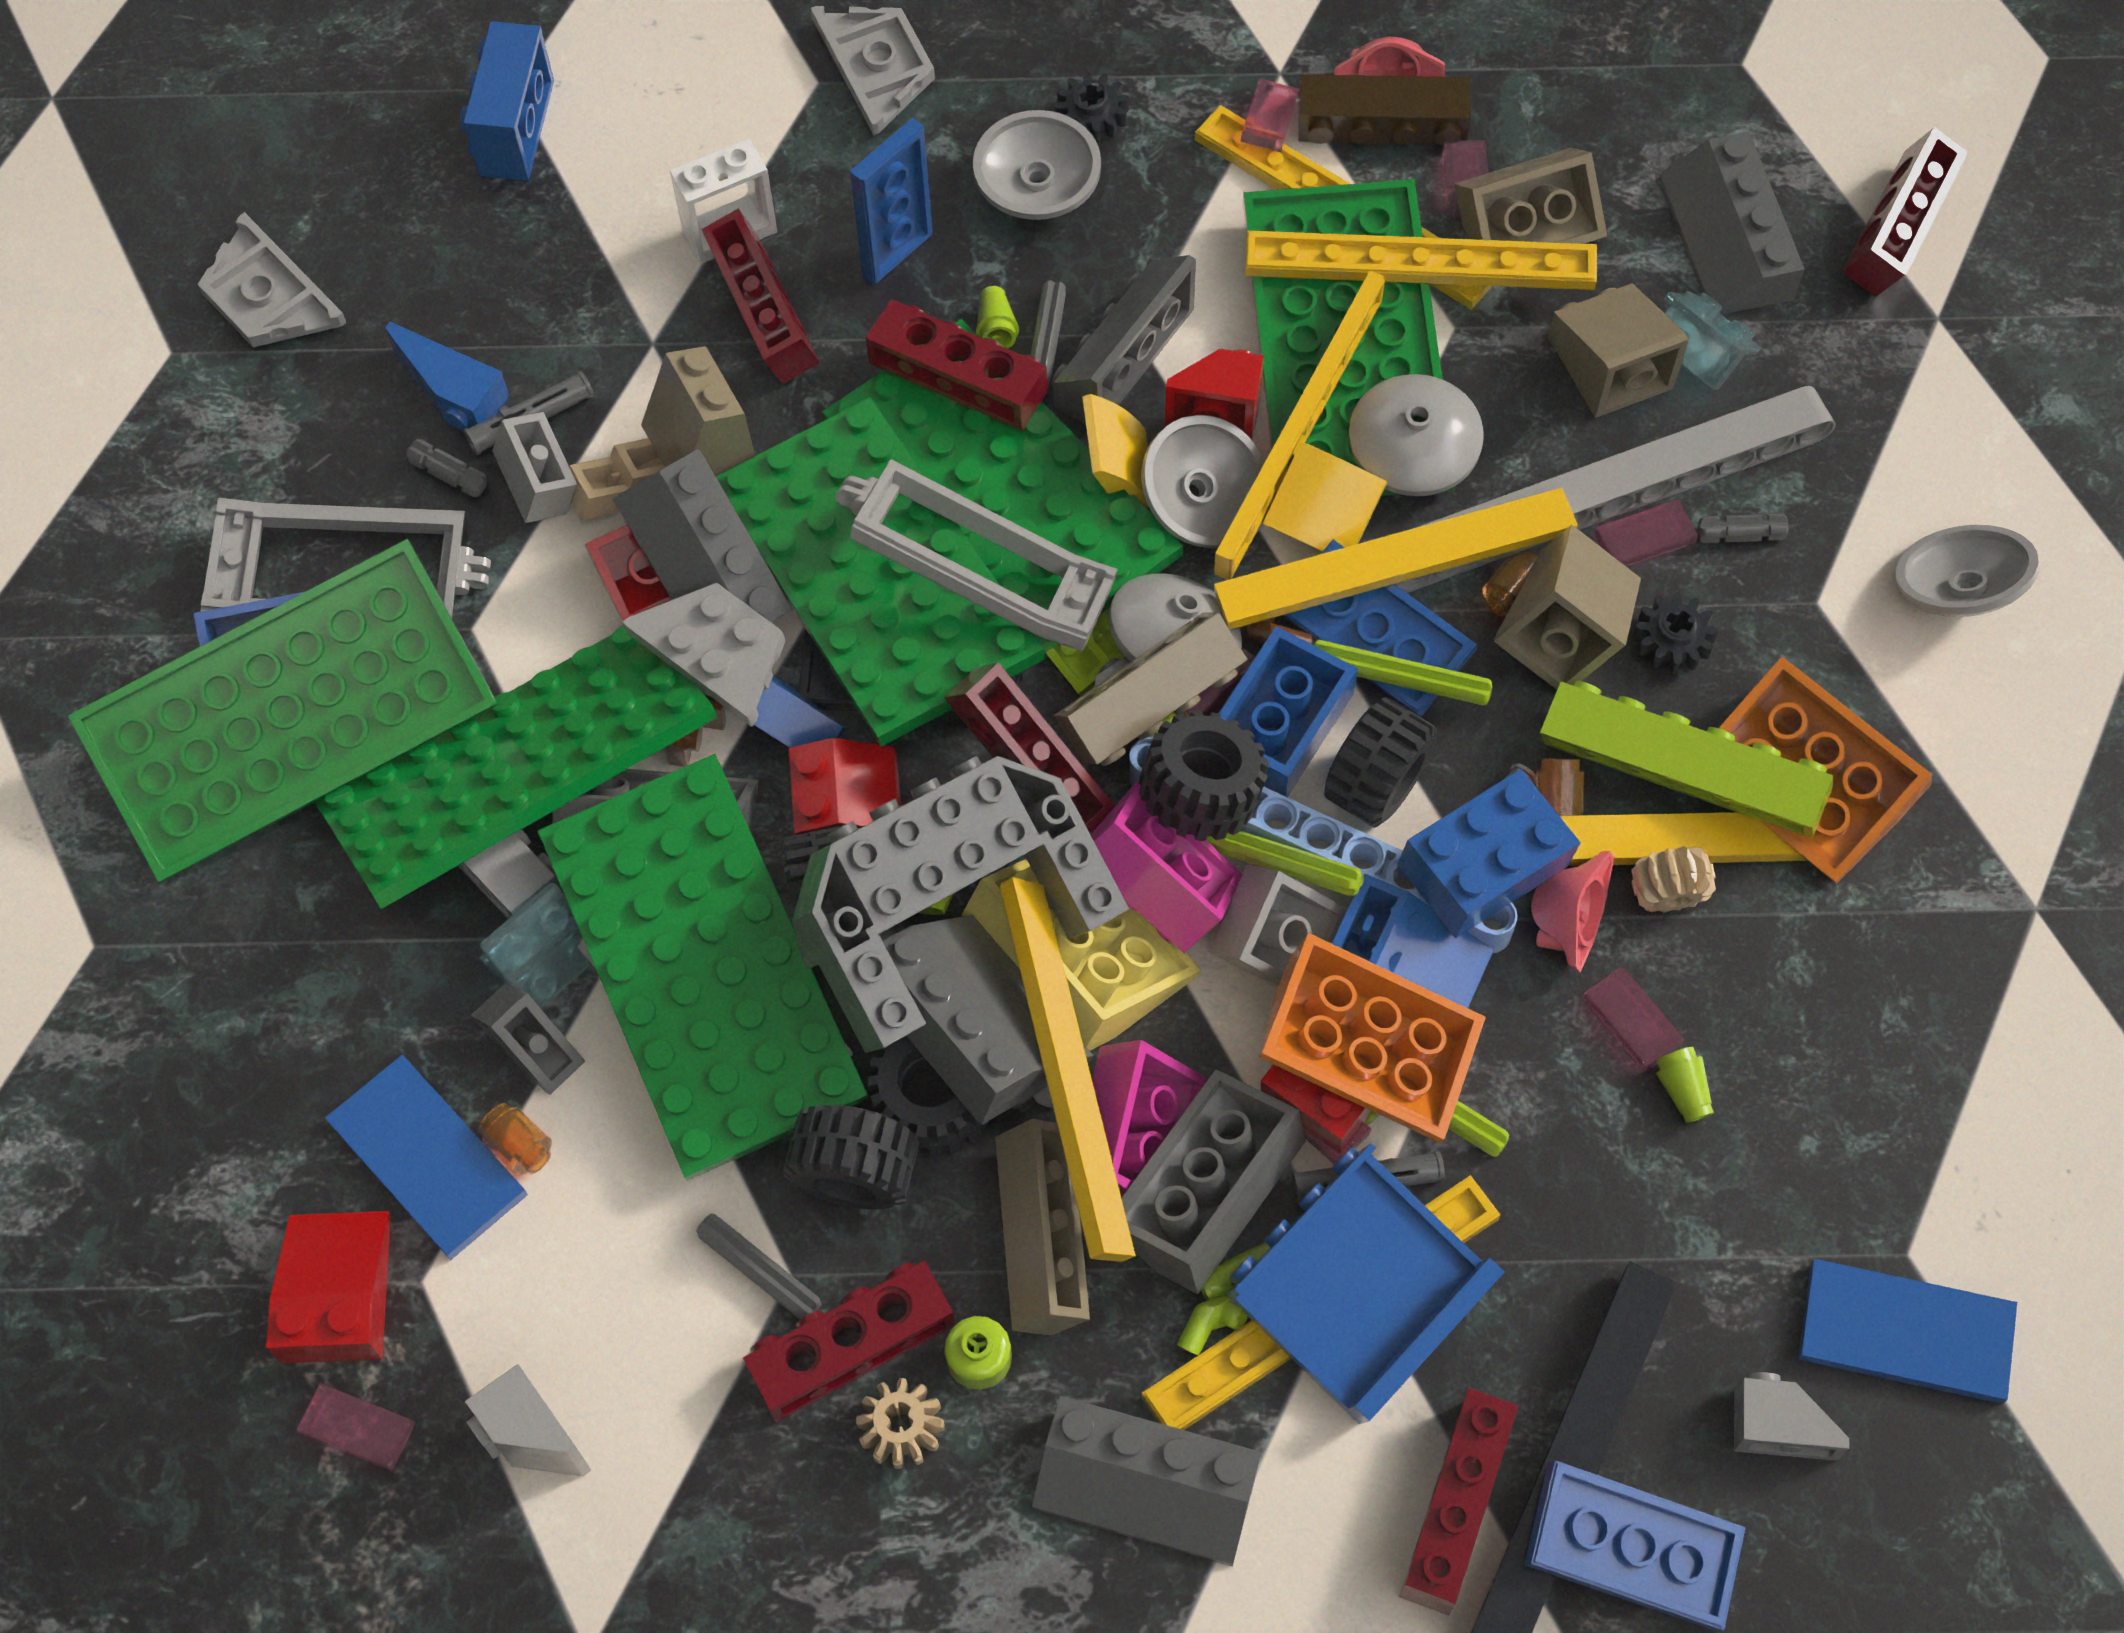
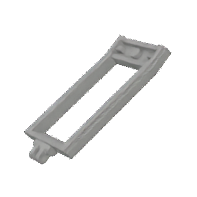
M892 459L879 479L869 477L864 480L855 476H848L836 493L837 502L849 507L852 513L856 515L850 533L851 540L1039 637L1080 651L1084 650L1112 589L1117 573L1116 568L1075 555ZM898 494L904 495L1063 578L1049 609L1046 610L882 525Z
M218 498L205 586L201 600V611L264 600L252 598L263 527L444 534L437 593L451 618L455 594L466 595L469 593V588L485 589L488 587L489 577L482 573L490 571L491 560L485 557L473 556V549L461 546L465 511L275 504Z

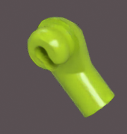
M1227 1295L1199 1303L1194 1308L1177 1345L1193 1354L1200 1355L1212 1330L1225 1326L1237 1330L1245 1324L1248 1316Z

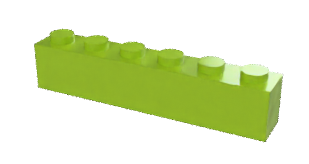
M1575 681L1574 685L1560 682L1540 731L1545 745L1813 839L1833 788V775L1826 773L1827 768L1824 765L1804 758L1799 759L1798 763L1780 757L1781 752L1763 743H1754L1753 747L1734 741L1736 737L1733 734L1716 727H1709L1707 731L1689 726L1690 721L1687 718L1673 712L1665 711L1662 716L1645 710L1646 706L1643 703L1629 697L1619 696L1618 700L1602 696L1600 695L1601 690L1586 682Z

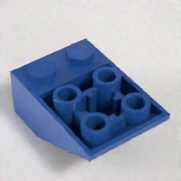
M1364 874V883L1360 887L1358 894L1353 897L1332 944L1468 1008L1494 949L1469 932H1465L1455 938L1428 904L1406 890Z

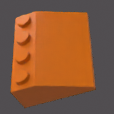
M1783 656L1719 727V729L1733 734L1736 737L1734 741L1750 747H1753L1754 743L1769 745L1781 752L1780 757L1797 763L1801 758L1813 760L1824 765L1827 768L1826 773L1833 775V788L1813 839L1792 831L1788 832L1786 829L1763 821L1761 822L1836 884L1901 820L1931 786L1932 774Z
M1307 933L1290 956L1277 988L1259 1058L1434 1141L1442 1143L1448 1131L1486 1017L1315 935Z

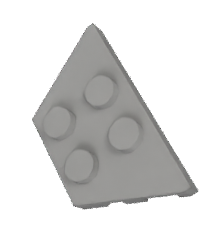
M824 6L811 8L812 20L873 135L880 133L935 79L934 67L902 8L882 7L877 10H871L866 7H849V14L825 13Z
M245 212L236 221L238 230L229 244L223 242L215 255V263L207 268L198 283L202 295L252 347L329 330L346 324L343 313Z
M718 583L630 616L622 622L627 634L680 674L692 680L696 686L749 726L752 727L756 723L759 716L756 708L763 690H768L773 677L772 667L779 660L786 641L781 629Z

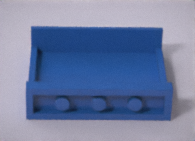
M1371 1143L1359 1152L1351 1147L1340 1157L1331 1168L1337 1176L1326 1188L1318 1182L1299 1201L1297 1205L1304 1211L1292 1224L1283 1219L1263 1241L1269 1246V1249L1257 1261L1250 1255L1237 1267L1229 1277L1235 1285L1226 1293L1257 1326L1358 1424L1371 1421L1505 1272L1491 1258L1482 1261L1372 1155L1376 1147Z

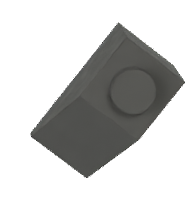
M507 982L471 1014V1017L497 1047L549 1095L585 1062L529 994Z

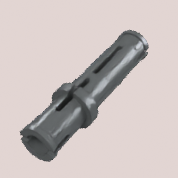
M579 371L576 375L510 408L506 405L498 408V414L470 428L464 429L465 438L475 455H479L481 452L494 446L502 420L544 412L548 419L587 398L594 397L593 389L584 373Z
M1440 1151L1379 1160L1390 1173L1412 1170L1410 1172L1392 1174L1405 1187L1445 1181V1169ZM1331 1168L1299 1173L1292 1172V1186L1296 1203H1299L1318 1182L1326 1188L1328 1184L1324 1183L1331 1182L1337 1174Z

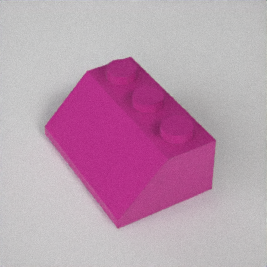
M1138 780L1093 831L1091 837L1128 907L1138 911L1156 928L1158 934L1164 940L1173 943L1185 953L1222 920L1243 874L1209 842L1195 840V836L1186 834L1184 838L1175 834L1176 829L1172 827L1165 829L1158 824L1159 817L1157 815L1150 816L1145 809L1147 802L1142 801L1140 798L1139 790L1141 785L1138 784Z
M1142 1040L1100 1046L1092 1078L1121 1198L1208 1081V1078Z

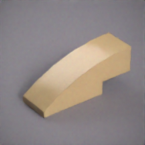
M646 438L613 446L610 457L570 465L569 468L577 483L571 504L582 522L618 512L619 510L612 500L614 497L665 468L650 440Z

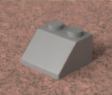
M1247 864L1209 952L1244 971L1279 985L1290 956L1307 933L1332 944L1348 909L1278 870Z
M516 1364L465 1401L475 1415L466 1422L493 1460L502 1454L512 1467L576 1476H585L591 1471L583 1456L519 1364Z

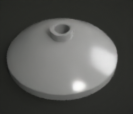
M1031 110L1015 113L999 120L982 135L974 151L973 173L981 194L998 210L1023 219H1049L1071 212L1090 197L1100 178L1101 156L1099 147L1092 134L1076 120L1052 111Z
M1419 374L1392 377L1380 382L1367 391L1354 408L1348 433L1350 450L1358 467L1387 481L1384 489L1408 496H1427L1441 493L1462 482L1478 462L1484 437L1479 412L1465 393L1447 381ZM1412 417H1422L1426 421L1415 422L1412 420Z
M1195 415L1184 417L1166 426L1148 446L1141 470L1144 496L1156 520L1170 534L1194 546L1218 548L1265 461L1255 443L1235 425L1213 416ZM1190 484L1197 487L1199 497L1191 493L1189 489Z
M1991 525L1957 526L1937 531L1912 544L1898 560L1895 570L1896 583L1901 595L1909 603L1922 610L1948 617L1977 616L2006 607L2026 593L2037 579L2039 559L2034 545L2026 537L2015 531Z
M1147 574L1126 582L1117 591L1109 608L1108 623L1116 645L1125 657L1132 662L1203 612H1219L1223 620L1224 617L1215 593L1206 586L1179 575ZM1240 627L1231 629L1230 632L1241 648L1242 636Z

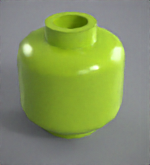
M973 1316L963 1319L951 1329L946 1338L944 1353L949 1373L959 1384L969 1389L983 1390L993 1387L1004 1379L1010 1369L1012 1350L1008 1334L998 1322L988 1317Z

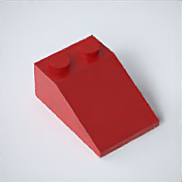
M389 1211L289 1215L270 1295L266 1348L281 1364L383 1360L391 1213Z

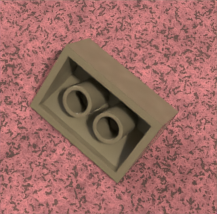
M1571 147L1454 183L1462 226L1469 239L1584 244L1607 236L1592 152Z

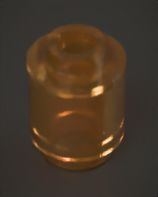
M1519 551L1516 555H1510L1492 575L1482 589L1485 604L1491 612L1502 617L1508 614L1538 556L1529 551Z
M1542 758L1541 770H1536V788L1559 816H1583L1584 771H1579L1580 759Z
M502 1103L493 1108L479 1125L478 1131L483 1136L484 1145L518 1176L527 1172L529 1174L538 1172L547 1164L551 1157L549 1150L552 1145V1139L518 1107L511 1108L507 1103Z

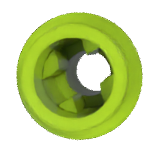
M989 286L980 293L976 335L983 339H993L1002 347L1008 349L1016 341L1019 326L1005 296V291L998 286Z
M1694 1047L1677 1050L1656 1060L1660 1069L1656 1075L1681 1115H1683L1686 1123H1691L1714 1114L1703 1057H1697Z

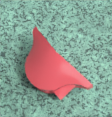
M1389 36L1375 39L1360 49H1354L1350 53L1349 59L1334 68V75L1445 77V63L1423 51L1413 41Z
M1602 851L1578 867L1563 869L1540 884L1532 898V915L1535 923L1540 928L1537 934V946L1564 951L1568 964L1577 972H1581L1603 915L1614 862V856L1610 851Z

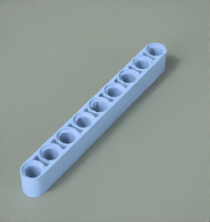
M1153 737L1138 740L1131 747L1129 754V780L1132 786L1139 780L1142 771L1140 765L1145 762ZM1196 773L1197 775H1199V776H1201V777L1211 779V778H1209L1208 776H1205V775H1203V774ZM1263 787L1250 821L1247 825L1243 824L1241 831L1349 866L1356 867L1352 864L1354 860H1367L1373 867L1360 869L1362 876L1368 874L1396 887L1399 886L1396 885L1395 881L1399 879L1409 880L1397 865L1403 850L1266 787ZM1271 820H1279L1284 822L1287 827L1273 829L1266 823ZM1319 839L1327 842L1330 847L1317 849L1308 842ZM1416 888L1403 889L1428 904ZM1510 903L1487 918L1500 922L1504 927L1501 930L1489 929L1481 922L1467 932L1494 949L1493 953H1498L1504 950L1510 943L1518 917L1516 908Z

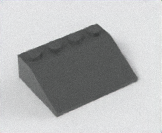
M974 915L912 925L883 940L887 951L926 1022L925 1025L906 1036L980 1125L1048 1086L1020 969ZM1083 1044L1088 1063L1094 1055Z

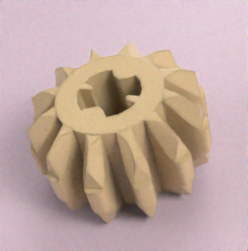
M1682 846L1677 849L1667 848L1659 853L1652 852L1649 857L1638 860L1636 866L1631 870L1634 895L1638 898L1639 906L1644 907L1645 910L1650 912L1660 911L1665 913L1670 910L1680 911L1682 908L1695 907L1698 902L1707 901L1716 890L1714 882L1716 876L1713 864H1710L1708 854L1697 847L1687 848Z
M904 1378L898 1380L897 1392L890 1393L888 1386L884 1382L880 1383L877 1387L881 1400L878 1401L873 1397L865 1396L862 1404L869 1414H862L856 1417L857 1427L867 1431L860 1437L862 1447L866 1449L876 1446L873 1458L879 1464L885 1461L889 1454L892 1453L895 1469L903 1468L904 1455L911 1454L912 1460L916 1465L923 1463L924 1460L920 1447L936 1451L939 1447L938 1440L931 1433L944 1431V1420L934 1416L941 1409L939 1400L935 1398L924 1401L927 1395V1387L923 1384L916 1386L911 1394H909L907 1380ZM901 1415H907L911 1427L904 1431L902 1426H900V1432H893L890 1420L897 1416L898 1420L901 1421Z

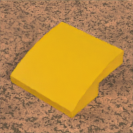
M1093 394L1082 396L1093 475L1107 494L1125 489L1129 496L1134 495L1145 507H1149L1144 496L1141 480L1142 463L1148 448L1145 428L1132 414L1117 404Z
M1301 441L1263 524L1321 552L1324 551L1333 539L1343 547L1356 545L1359 543L1387 481Z

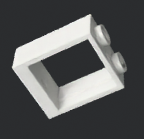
M750 138L670 170L682 232L699 264L715 258L701 229L738 208L758 234L759 239L777 233L768 170ZM747 182L749 195L696 216L695 203Z

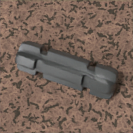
M421 439L414 440L411 447L408 448L406 455L411 464L420 469L428 468L427 472L455 488L462 486L461 491L472 497H479L488 485L485 473L474 467L467 469L466 463L440 449L433 451V445Z
M1783 513L1767 514V518H1763L1762 514L1726 515L1724 520H1720L1719 516H1703L1698 523V537L1702 543H1719V538H1724V542L1762 541V536H1766L1768 541L1784 540L1788 533L1789 524L1787 516Z

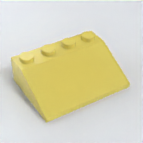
M1027 859L982 878L962 913V916L974 915L1018 968L1019 964L1000 884L1012 877L1039 884ZM1047 899L1081 1039L1089 1051L1116 1038L1198 977L1202 971L1186 952L1183 953L1173 943L1164 940L1158 934L1156 928L1138 911L1129 908V910L1092 931L1068 939Z

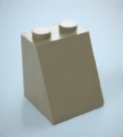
M1633 283L1618 289L1608 288L1600 292L1596 297L1579 303L1570 302L1563 305L1553 313L1548 334L1549 340L1595 418L1674 389L1689 341L1685 332Z
M706 346L665 353L641 423L663 466L667 467L693 451L700 449L716 477L755 457L745 413Z
M1571 524L1541 550L1499 628L1494 642L1555 689H1558L1560 682L1574 685L1575 681L1585 679L1626 645L1641 578Z

